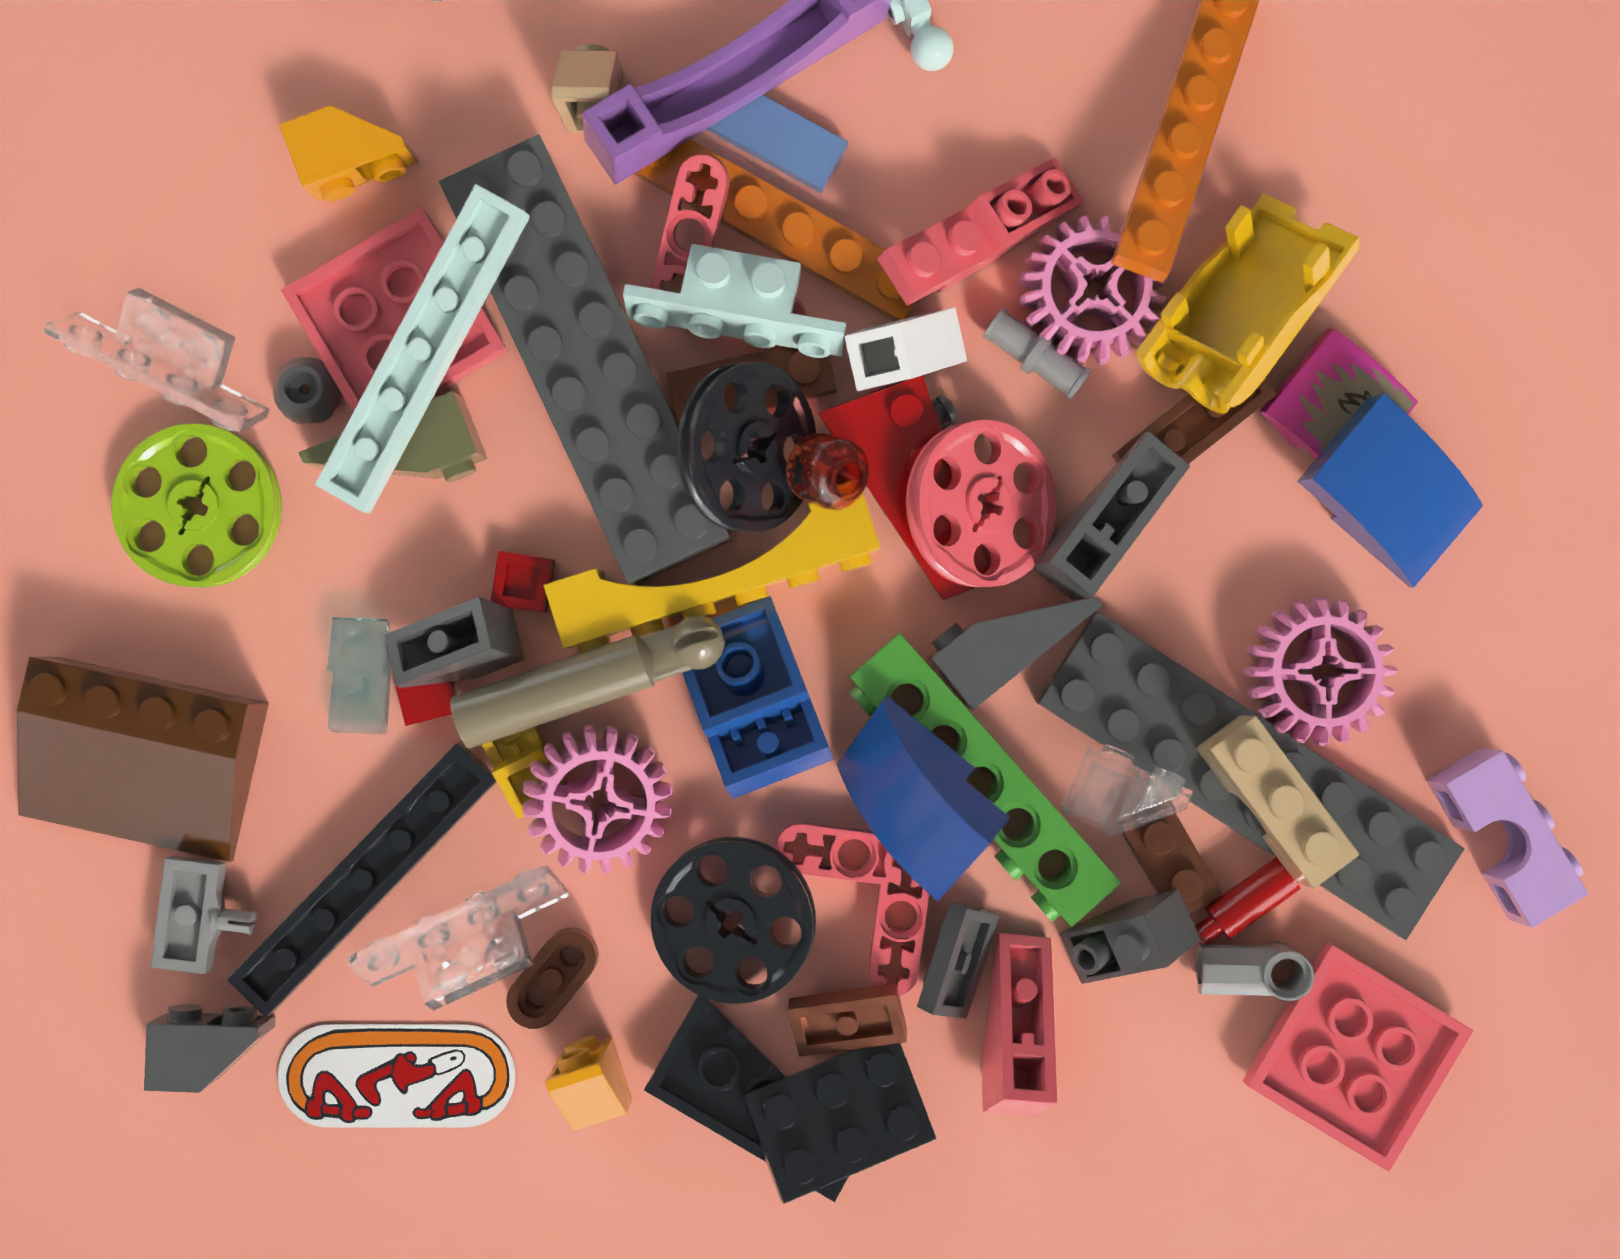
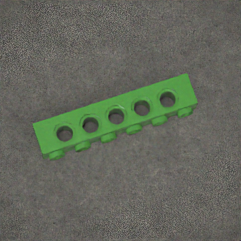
M900 633L890 639L849 676L856 684L849 691L850 695L870 717L887 696L891 698L893 691L902 684L914 685L920 692L921 703L919 708L910 715L930 731L940 725L952 727L957 736V743L953 750L973 767H987L992 774V786L984 796L1005 814L1014 808H1022L1027 812L1029 822L1022 834L1011 837L1005 835L1002 829L999 831L994 841L1001 850L994 857L1015 881L1023 874L1038 890L1030 898L1052 922L1061 915L1073 927L1121 884V881ZM1049 850L1062 851L1065 862L1061 872L1053 877L1041 876L1038 870L1041 856Z

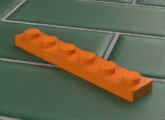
M1200 0L1111 264L1162 283L1169 275L1260 0Z
M691 139L634 173V175L673 195L677 174L681 165L689 157L698 154L712 155L722 161L727 167L730 176L729 190L721 224L787 261L801 263V269L894 321L906 319L915 302L908 306L905 304L877 260L885 251V248ZM704 163L700 172H691L690 182L695 183L698 188L695 202L690 203L684 198L682 202L711 217L713 206H701L706 189H716L718 179L710 175L711 166Z

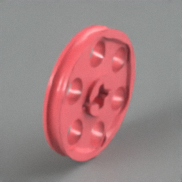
M976 420L959 423L936 434L924 446L911 469L906 492V513L913 540L926 562L949 581L969 587H992L1014 582L1027 574L1035 566L1048 547L1053 534L1057 505L1052 474L1038 447L1017 428L995 420ZM979 434L985 435L991 444V457L985 464L978 460L974 451V443ZM939 459L945 460L952 471L951 482L945 490L936 484L933 474L934 466ZM1019 464L1026 467L1030 476L1028 489L1024 493L1018 491L1013 480L1015 468ZM979 494H985L982 503L988 508L987 513L980 514L983 505L977 500ZM940 515L948 519L952 528L950 540L944 546L937 542L933 533V525ZM1019 518L1027 523L1030 534L1029 540L1023 548L1019 547L1013 537V528ZM981 544L987 547L991 556L990 567L984 574L977 571L973 559L975 550Z

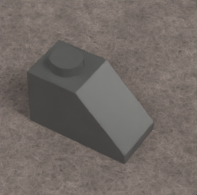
M476 597L385 634L395 685L401 688L479 678L525 660L513 609L482 597Z

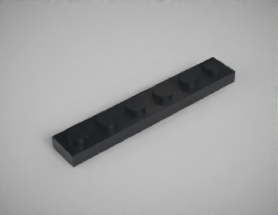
M462 742L456 743L240 965L227 981L265 1018L273 1014L497 783L492 771Z

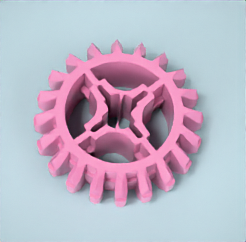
M1085 215L1078 219L1076 232L1068 223L1062 222L1056 228L1057 239L1051 235L1044 234L1038 242L1043 253L1031 251L1026 259V263L1034 271L1023 272L1019 279V284L1033 290L1021 295L1019 305L1025 308L1036 307L1037 309L1027 316L1025 320L1026 326L1030 328L1043 323L1045 329L1040 334L1039 339L1043 336L1046 340H1049L1054 336L1060 341L1056 351L1061 355H1064L1070 346L1076 348L1074 358L1079 364H1083L1087 360L1090 349H1093L1095 360L1099 365L1105 364L1109 360L1110 348L1120 359L1126 357L1130 353L1129 342L1140 347L1147 337L1144 328L1153 329L1159 321V316L1153 310L1161 309L1167 304L1166 296L1153 291L1164 286L1168 281L1167 278L1162 283L1111 264L1112 259L1105 264L1094 265L1086 261L1082 256L1076 259L1072 255L1081 251H1095L1113 258L1124 223L1117 233L1110 231L1112 222L1109 215L1102 216L1096 230H1093L1091 220ZM1054 266L1064 275L1061 280L1069 289L1070 295L1069 301L1060 311L1057 309L1051 293V275ZM1125 270L1131 279L1134 291L1131 313L1123 307L1126 301L1121 297L1117 289L1118 278ZM1106 275L1110 276L1101 287L1102 290L1099 295L1097 294L1093 300L1087 298L1080 306H1076L1083 296V291L1087 285L1089 287L1092 281L1099 283ZM1092 315L1100 319L1104 324L1109 321L1115 328L1105 331H1090L1079 328L1072 323L1081 316Z
M1317 597L1312 599L1309 608L1302 600L1291 602L1290 616L1283 610L1274 611L1271 617L1277 630L1268 626L1258 627L1256 633L1266 644L1264 647L1257 645L1248 646L1247 654L1260 658L1259 666L1246 667L1243 672L1247 677H1259L1260 685L1251 687L1247 694L1250 698L1266 697L1267 700L1259 707L1257 713L1262 718H1268L1277 714L1273 722V729L1275 731L1285 733L1292 727L1291 734L1293 740L1302 743L1311 735L1314 744L1327 745L1331 734L1336 741L1347 742L1351 736L1350 727L1357 732L1363 733L1370 729L1365 713L1375 717H1381L1385 714V710L1376 699L1378 696L1392 697L1395 694L1393 688L1382 685L1384 676L1396 675L1398 670L1395 666L1383 665L1382 657L1390 655L1395 648L1391 644L1376 645L1375 641L1382 635L1384 628L1381 625H1371L1364 628L1368 613L1365 610H1355L1349 614L1347 601L1336 600L1329 608L1325 597ZM1309 629V639L1303 640V650L1299 658L1293 662L1282 663L1290 643L1300 633ZM1331 630L1346 640L1355 655L1357 663L1348 662L1340 656L1337 650L1336 639L1331 638ZM1327 664V668L1341 669V673H1327V676L1313 678L1312 674L1298 673L1299 669H1312L1313 666ZM1282 680H1293L1300 685L1304 694V702L1310 703V715L1299 709L1291 701L1285 691ZM1356 680L1354 690L1348 700L1332 712V705L1337 704L1338 691L1341 686L1347 681Z
M586 725L583 730L585 741L576 743L573 734L570 731H566L562 734L567 749L560 752L551 743L544 746V753L551 761L550 765L541 761H532L530 770L541 780H529L523 783V793L536 799L522 804L524 816L536 818L528 825L530 836L541 837L546 835L540 843L541 851L545 855L553 853L560 848L557 857L560 866L566 867L577 856L578 867L581 873H588L592 860H599L602 872L608 874L612 868L611 858L619 856L621 863L625 867H630L633 862L629 851L635 847L644 855L649 854L651 848L644 837L646 834L653 837H662L664 829L653 818L670 817L672 811L670 806L659 800L672 795V787L667 782L658 781L667 773L663 762L649 764L655 755V751L650 745L642 746L635 751L638 742L636 734L629 732L617 744V730L615 726L608 725L604 730L603 740H596L593 726ZM597 760L593 761L592 769L585 778L576 781L565 780L564 785L558 784L563 776L572 768L587 761ZM614 761L628 767L637 775L641 782V797L630 796L628 790L618 788L613 784L614 774L612 769ZM603 782L608 802L605 804L601 801L602 807L595 808L592 817L590 805L586 797L591 795L594 798L592 792L600 790L601 783ZM552 801L565 803L566 809L579 812L582 815L581 823L583 830L581 836L569 831L560 824L553 814ZM632 814H635L622 829L602 837L605 826L610 821L619 818L630 819Z

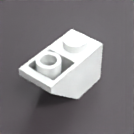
M956 307L852 331L844 336L857 391L915 378L967 361Z

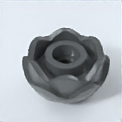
M301 357L289 361L278 371L273 382V397L276 406L287 419L297 424L321 423L328 420L337 408L342 395L323 361L313 357ZM308 385L310 392L307 395H303L302 388Z

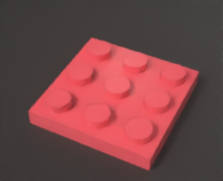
M420 207L281 289L352 412H354L444 244L442 237L423 207ZM481 307L435 394L508 352L507 347L483 307Z
M1325 941L1311 964L1314 972L1312 988L1307 995L1299 1000L1289 1001L1242 1081L1249 1088L1390 1172L1474 1030Z

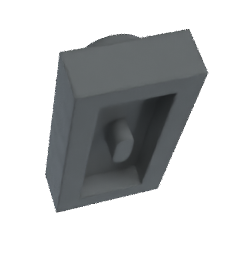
M950 901L946 917L940 927V936L930 967L924 976L923 988L917 1004L918 1008L932 1015L967 1019L1000 917L999 914L982 907Z

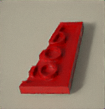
M923 375L900 381L817 412L939 597L945 600L978 588L956 584L937 573L919 552L909 528L906 513V492L911 469L924 446L936 434L942 431ZM939 459L934 466L933 474L936 484L945 490L951 482L952 471L945 460ZM940 515L933 525V533L937 542L944 546L950 540L952 528L948 519ZM979 545L974 552V565L977 571L984 574L988 571L989 565L982 545Z

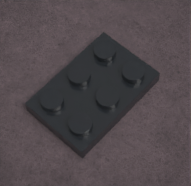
M901 1043L852 1049L742 1094L778 1197L783 1204L937 1139Z

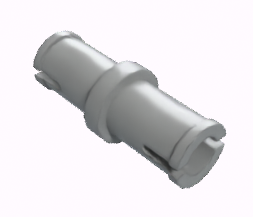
M1001 309L988 326L983 338L989 339L1021 362L1020 369L1028 375L1032 371L1071 400L1089 376L1091 370L1089 368L1086 369L1067 354H1059L1056 351L1057 347L1052 344L1054 338L1051 337V339L1046 340L1042 336L1039 339V334L1010 315L1006 309Z

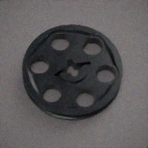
M761 362L732 363L721 366L701 380L693 390L683 410L677 440V456L681 478L694 506L706 519L721 528L748 532L770 530L785 522L801 505L803 500L792 492L787 483V462L783 449L784 443L789 436L793 439L795 445L798 444L803 448L800 449L802 453L799 457V462L803 464L802 484L796 483L795 488L806 496L808 491L805 480L808 481V486L812 482L816 465L815 458L817 457V452L815 453L817 451V434L814 417L803 391L783 370ZM729 382L734 385L737 392V403L731 412L727 409L724 402V390ZM770 386L775 389L778 397L777 408L772 415L767 410L765 404V397ZM707 429L714 438V450L708 460L703 457L700 449L701 437ZM797 455L794 456V459L791 462L794 465L790 469H788V472H790L789 479L791 483H793L794 480V470ZM728 480L733 489V500L730 507L725 510L720 502V491L722 485ZM770 483L773 488L774 499L772 506L766 511L762 505L761 496L764 486Z
M716 838L688 850L662 877L651 906L652 937L659 957L665 967L678 982L690 991L706 999L721 1003H750L769 997L781 990L801 969L812 947L816 931L814 899L802 873L780 851L768 844L750 838ZM708 855L722 858L728 867L727 879L721 883H712L706 880L700 871L701 859ZM766 865L775 868L781 875V889L771 894L758 890L753 882V872L757 867ZM673 896L687 898L694 907L695 915L693 920L687 923L674 921L667 912L668 899ZM735 909L741 911L744 917L740 924L745 930L739 926L734 927L731 931L726 929L723 925L726 915L721 910L728 914L734 912ZM780 917L794 919L801 928V939L794 944L779 942L772 932L773 922ZM696 946L707 949L713 957L714 968L704 974L693 971L686 961L688 949ZM749 957L759 959L767 969L766 980L760 984L747 983L739 974V962Z

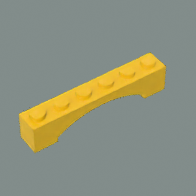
M861 484L809 500V515L786 539L757 559L713 578L674 586H632L606 581L604 572L595 568L543 585L563 648L572 649L578 647L580 653L611 643L610 636L628 630L631 631L632 636L638 635L642 637L663 630L662 620L675 615L683 614L684 619L689 616L699 615L706 617L716 613L714 603L735 597L737 606L768 597L766 587L785 580L789 589H794L820 580L818 570L839 564L841 573L871 564L870 553L879 551L881 547Z

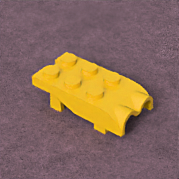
M1264 193L1252 209L1243 205L1238 208L1225 226L1227 241L1196 269L1179 293L1176 292L1162 311L1161 318L1134 353L1141 367L1153 379L1170 388L1184 389L1197 402L1216 413H1227L1231 407L1240 405L1252 395L1360 249L1358 236L1328 222H1324L1319 230L1297 220L1295 207Z

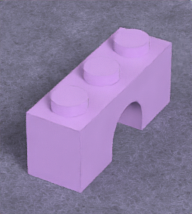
M1481 747L1430 777L1426 782L1453 827L1476 832L1494 821H1499L1502 824L1508 837L1507 851L1496 865L1481 874L1508 919L1534 928L1589 895L1579 878L1583 875V870L1575 856L1565 847H1561L1552 833L1551 829L1555 827L1550 813L1539 801L1533 800L1525 788L1523 782L1526 781V774L1519 762L1511 754L1505 753L1503 750Z

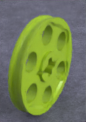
M181 424L165 428L147 437L128 455L115 479L111 498V513L119 542L138 567L166 583L185 587L208 588L224 585L241 578L263 560L271 549L279 531L282 517V497L277 477L270 463L250 442L237 434L219 427L206 424ZM199 437L206 444L207 456L199 466L188 467L182 461L181 449L186 441ZM249 461L256 471V479L249 489L237 491L229 481V473L236 463ZM154 467L161 475V488L152 497L145 498L137 490V476L142 470ZM203 495L202 503L208 506L207 513L204 516L195 514L192 517L193 510L186 506L187 501L190 497L200 498ZM243 515L253 516L259 524L258 537L249 545L239 544L233 536L232 529L234 523ZM156 521L165 531V540L159 549L149 552L142 547L139 534L146 523ZM205 545L213 553V566L206 574L197 576L188 566V555L196 546Z

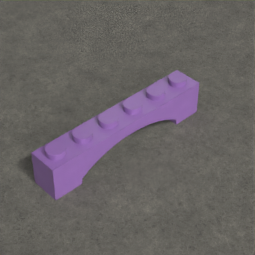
M789 0L759 24L705 58L656 81L634 88L629 84L582 112L584 140L616 185L886 19L891 0Z

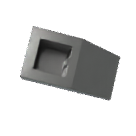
M1178 889L1134 899L1066 929L1059 934L1081 984L1166 968L1200 940Z
M194 1004L168 1007L167 1013L146 1024L144 1091L200 1093L221 1078L275 1027L276 1016L265 1018L263 1015H257L255 1007L249 1006L228 1007L223 1009L222 1014L202 1013L203 1007Z

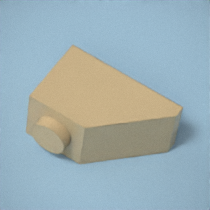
M597 44L579 45L576 51L561 50L552 84V100L568 134H584L582 112L622 89L623 70L616 51H609L608 48Z

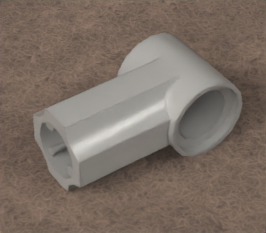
M1275 941L1265 945L1198 944L1195 974L1200 994L1275 996L1280 1000L1294 1001L1307 995L1313 986L1314 972L1312 965L1307 958L1287 943ZM1282 959H1292L1294 971L1291 977L1284 982H1272L1271 972L1274 965Z

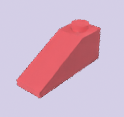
M999 933L996 936L982 1050L983 1112L1036 1116L1057 1104L1051 938Z

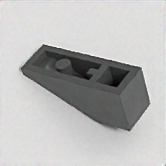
M1149 431L1145 432L1062 524L1033 569L1071 600L1093 597L1190 468V465Z
M1091 597L969 624L964 629L956 622L931 642L937 651L928 659L969 709L974 710L1099 609L1102 603L1097 597Z

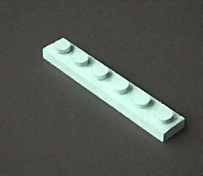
M475 184L315 483L316 486L361 512H372L530 218L528 213Z

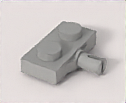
M170 856L164 859L150 968L207 974L213 970L216 941L222 930L247 933L249 935L253 934L256 923L251 922L257 920L256 911L225 909L223 887L227 862Z

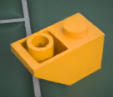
M332 105L279 124L300 183L317 201L324 199L325 201L332 202L345 199L355 192L354 187L373 180L376 182L395 180L405 174V168L418 164L415 153L401 136Z
M591 1035L565 1045L566 1053L561 1054L556 1059L554 1067L544 1082L549 1095L572 1130L576 1131L627 1114L632 1102V1096L613 1037L598 1042L596 1036Z

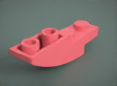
M1054 157L978 196L967 208L885 249L877 260L908 306L936 290L940 293L988 266L1079 208L1084 201L1057 158Z

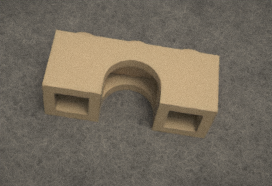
M1238 716L1196 747L1227 791L1239 797L1258 819L1266 832L1262 838L1295 882L1314 889L1360 855L1256 716Z

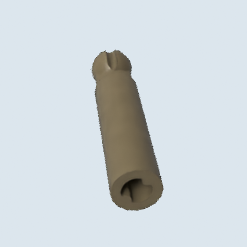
M700 615L689 616L677 625L642 637L633 635L451 697L452 717L463 744L468 749L653 687L656 681L692 669L708 668L716 663L722 655L725 645L724 637L720 626L711 618Z

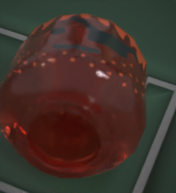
M822 432L809 434L797 442L789 454L786 466L787 483L792 492L803 501L824 509L841 510L850 507L856 502L866 488L869 476L868 459L863 449L852 440Z

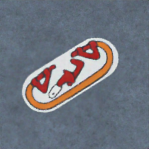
M467 1024L319 1025L303 1031L288 1044L281 1056L278 1067L279 1090L287 1107L301 1120L315 1126L328 1128H466L478 1126L490 1121L505 1108L512 1096L516 1077L514 1061L502 1040L482 1027Z

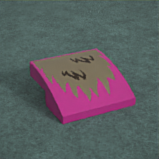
M1327 328L1276 391L1277 395L1265 404L1260 413L1292 446L1306 449L1316 459L1367 398L1385 393L1407 414L1412 411L1418 401L1396 378L1364 350L1337 330Z

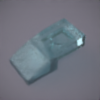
M332 618L327 671L333 675L327 729L333 733L387 734L391 661L385 634L390 633V622L387 619Z

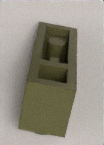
M451 391L431 400L391 475L435 479L444 477L446 482H452L472 475L477 471L475 464L488 459L466 402L461 396ZM340 436L298 452L301 461L318 469H323Z

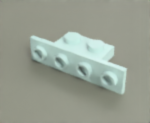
M691 244L681 293L625 284L623 292L627 318L635 320L644 327L651 329H662L666 326L688 329L699 337L708 339L718 338L721 335L743 339L749 345L758 348H771L775 345L796 348L804 355L815 358H824L829 355L842 357L846 323L793 314L801 274V263Z

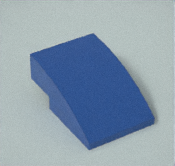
M1385 393L1367 398L1297 481L1333 513L1330 519L1409 588H1414L1484 506L1469 482L1443 450Z
M771 596L712 618L720 626L724 637L723 653L718 661L710 667L698 670L692 669L683 672V676L702 730L708 738L723 784L732 799L834 760Z
M888 696L882 701L836 763L848 793L874 835L893 859L936 901L942 898L983 853L1010 818L965 781L975 767Z

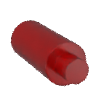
M1275 857L1207 905L1205 910L1209 916L1195 925L1197 933L1206 945L1222 934L1228 940H1231L1301 890L1298 882H1295L1280 860Z

